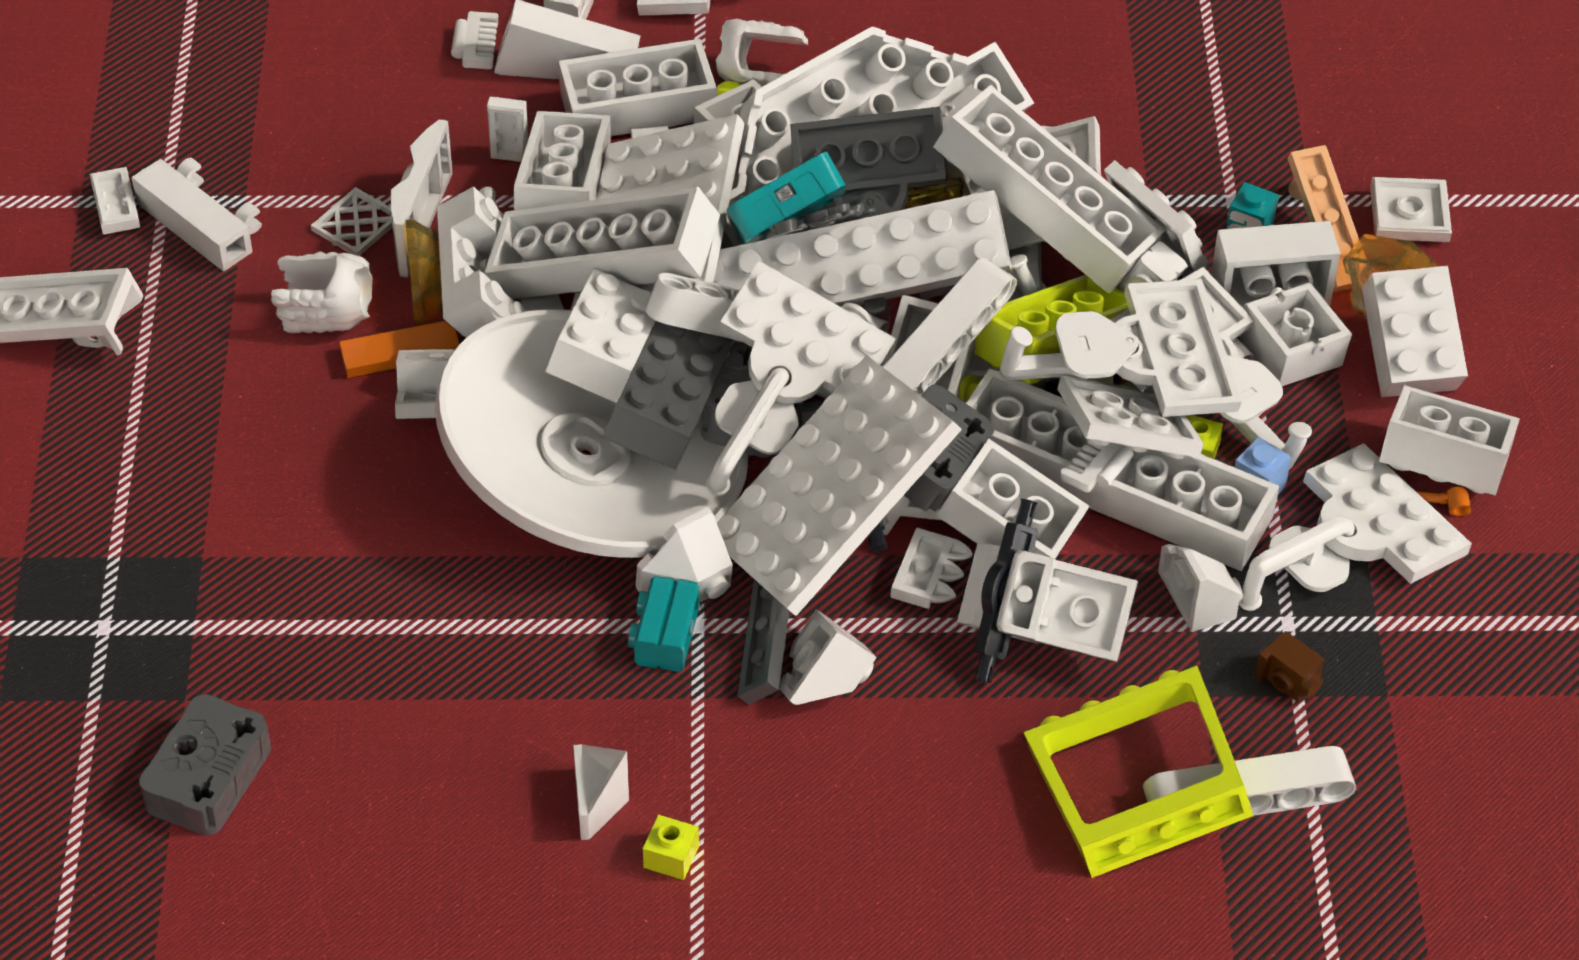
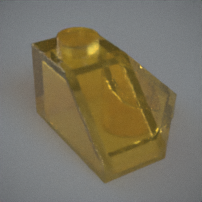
M410 219L405 220L416 327L426 325L443 310L439 234Z
M1364 234L1343 259L1345 273L1350 274L1353 291L1350 293L1352 307L1366 320L1367 315L1362 288L1372 273L1440 267L1412 241Z

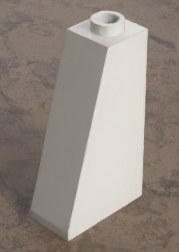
M515 0L499 47L494 73L508 76L559 79L558 61L637 49L640 35L521 0Z

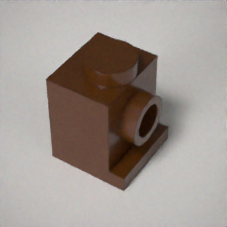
M1285 631L1259 654L1254 679L1259 683L1267 679L1279 692L1286 693L1299 702L1305 696L1311 698L1320 689L1323 683L1321 673L1325 659Z

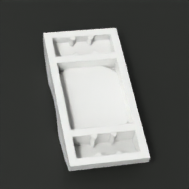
M439 119L410 146L413 163L407 166L401 182L391 189V215L395 253L401 277L409 278L437 212V206L440 205L453 174L447 120Z

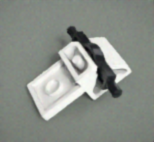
M1021 498L1015 523L1007 522L1001 546L977 543L957 623L979 629L974 651L981 654L974 679L986 683L992 682L996 660L1006 658L1011 637L1035 644L1043 643L1117 662L1138 581L1033 553L1038 530L1031 528L1038 503Z

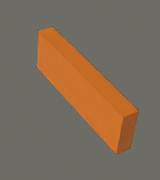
M447 321L339 341L347 378L397 369L396 361L399 350L456 349L460 344L455 328Z

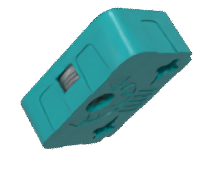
M824 152L730 205L726 209L727 218L743 245L766 240L768 233L775 232L774 224L791 219H796V221L802 220L804 215L813 213L844 195L846 184L829 154Z

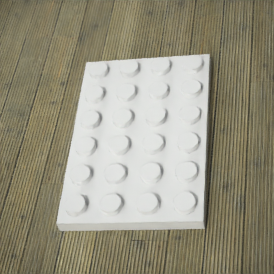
M738 114L608 144L596 200L698 186L718 211L720 217L701 278L693 279L713 283L727 216L726 209L729 206L745 123ZM655 283L634 286L652 293ZM575 292L571 310H573L581 292Z
M866 355L852 369L836 390L826 398L812 417L797 431L796 435L780 453L771 460L770 464L756 480L745 489L727 514L722 516L717 522L729 556L790 612L797 616L962 429L953 420Z

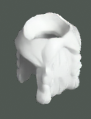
M742 19L726 20L722 26L720 36L722 41L721 53L715 60L717 72L725 81L733 80L737 83L745 84L754 79L763 87L785 74L749 70L746 57L752 40L808 45V39L804 36V31L793 26L784 27L762 20L758 22Z
M320 251L315 254H306L298 257L286 255L278 259L279 269L285 271L283 275L285 276L284 281L289 282L288 289L272 290L271 301L277 307L276 315L282 320L284 331L288 333H301L303 331L309 334L314 331L317 333L345 331L352 329L361 321L370 317L367 310L372 300L373 278L369 271V263L363 257L349 253L338 254L330 252L325 254Z

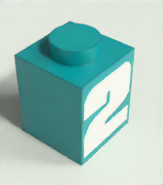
M1244 182L1230 205L1226 229L1274 225L1279 195Z

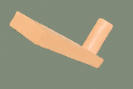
M1326 145L1291 152L1287 159L1294 178L1289 185V193L1294 199L1302 200L1309 222H1331L1340 250V259L1333 291L1338 292L1364 286L1371 276V272Z

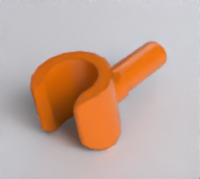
M1453 487L1447 493L1417 492L1427 502L1448 504L1449 513L1452 516L1463 517L1471 513L1469 494L1463 487Z

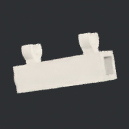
M193 158L185 159L178 166L177 170L162 159H159L133 176L132 181L136 203L223 272L252 253L250 234H254L262 227V223L254 218L260 213V210L248 202L242 205L236 214L233 215L198 188L204 180L196 173V171L201 169V164Z

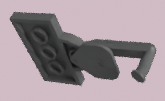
M940 106L790 124L793 169L817 155L827 152L846 184L845 194L835 200L836 206L850 203V206L864 203L866 210L876 208L874 214L858 219L903 210L908 202L910 187L947 183L945 157L933 148L943 132ZM878 297L864 301V309L869 314L887 321L890 325L889 299L885 300L884 297Z

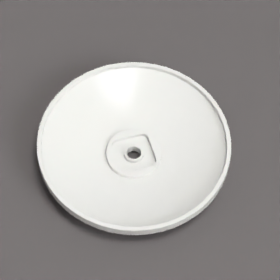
M548 309L516 313L494 320L470 334L450 356L440 379L435 405L437 428L448 458L466 484L488 506L516 526L551 543L579 552L599 556L639 558L645 557L647 553L655 556L662 545L667 542L663 535L674 523L706 507H709L717 523L738 500L746 480L748 454L743 453L730 474L729 490L719 496L711 494L707 489L706 482L712 474L715 462L725 447L710 443L702 437L701 429L704 410L683 457L675 470L603 438L616 406L615 402L545 372L557 340L572 310ZM587 450L592 455H585L579 451Z

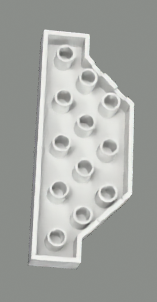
M870 27L757 89L742 105L740 118L745 124L729 206L793 170L790 124L938 107L944 103H951L967 85L981 91L992 85L1023 112L1031 107L1034 102L996 42L969 57L956 53L948 55L933 50L934 46L909 38L904 40L886 35L884 30ZM833 201L817 211L835 207L836 203ZM727 216L720 250L743 245Z

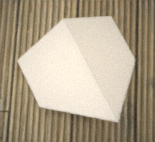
M583 744L573 745L581 840H589L629 801L627 751Z

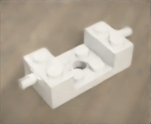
M473 186L437 206L443 319L465 338L494 320L526 312L520 302L512 300L503 291L498 282L491 281L484 273L504 216L496 205V192L491 187H484L478 191Z

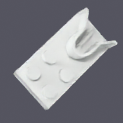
M128 268L0 277V343L72 338L78 345L96 348L105 346L114 350L116 355H121L123 346L115 334L114 328L122 315L142 301L143 293Z

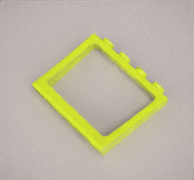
M1198 666L1181 672L1176 670L1166 671L1159 677L1158 681L1142 687L1136 685L1127 686L1122 689L1119 696L1101 703L1095 700L1088 701L1075 713L1062 718L1059 716H1049L1041 722L1040 726L1024 732L1030 752L1092 878L1254 816L1244 783ZM1190 701L1196 703L1223 770L1221 774L1092 824L1084 823L1050 758L1051 755Z

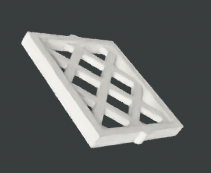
M356 187L311 224V231L332 242V245L338 246L356 256L363 254L393 228L391 207ZM361 198L371 205L358 206L357 199ZM351 201L353 202V206H351V207H345V206H347ZM377 210H381L390 216L377 217ZM372 211V218L359 219L358 212ZM353 212L354 220L340 221V213ZM335 216V221L328 222L332 217ZM378 223H385L378 229ZM373 224L374 231L360 232L359 225ZM342 226H355V233L341 234ZM336 227V234L333 235L322 228ZM360 238H367V239L361 244ZM356 239V246H351L343 240Z

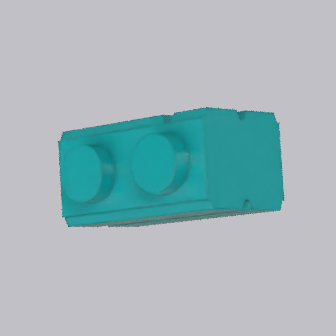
M654 576L651 578L648 592L640 591L637 603V615L641 616L639 624H631L628 637V647L634 648L635 663L638 666L651 668L660 666L663 670L676 672L684 670L700 607V586L696 582L683 580L674 582L671 578Z

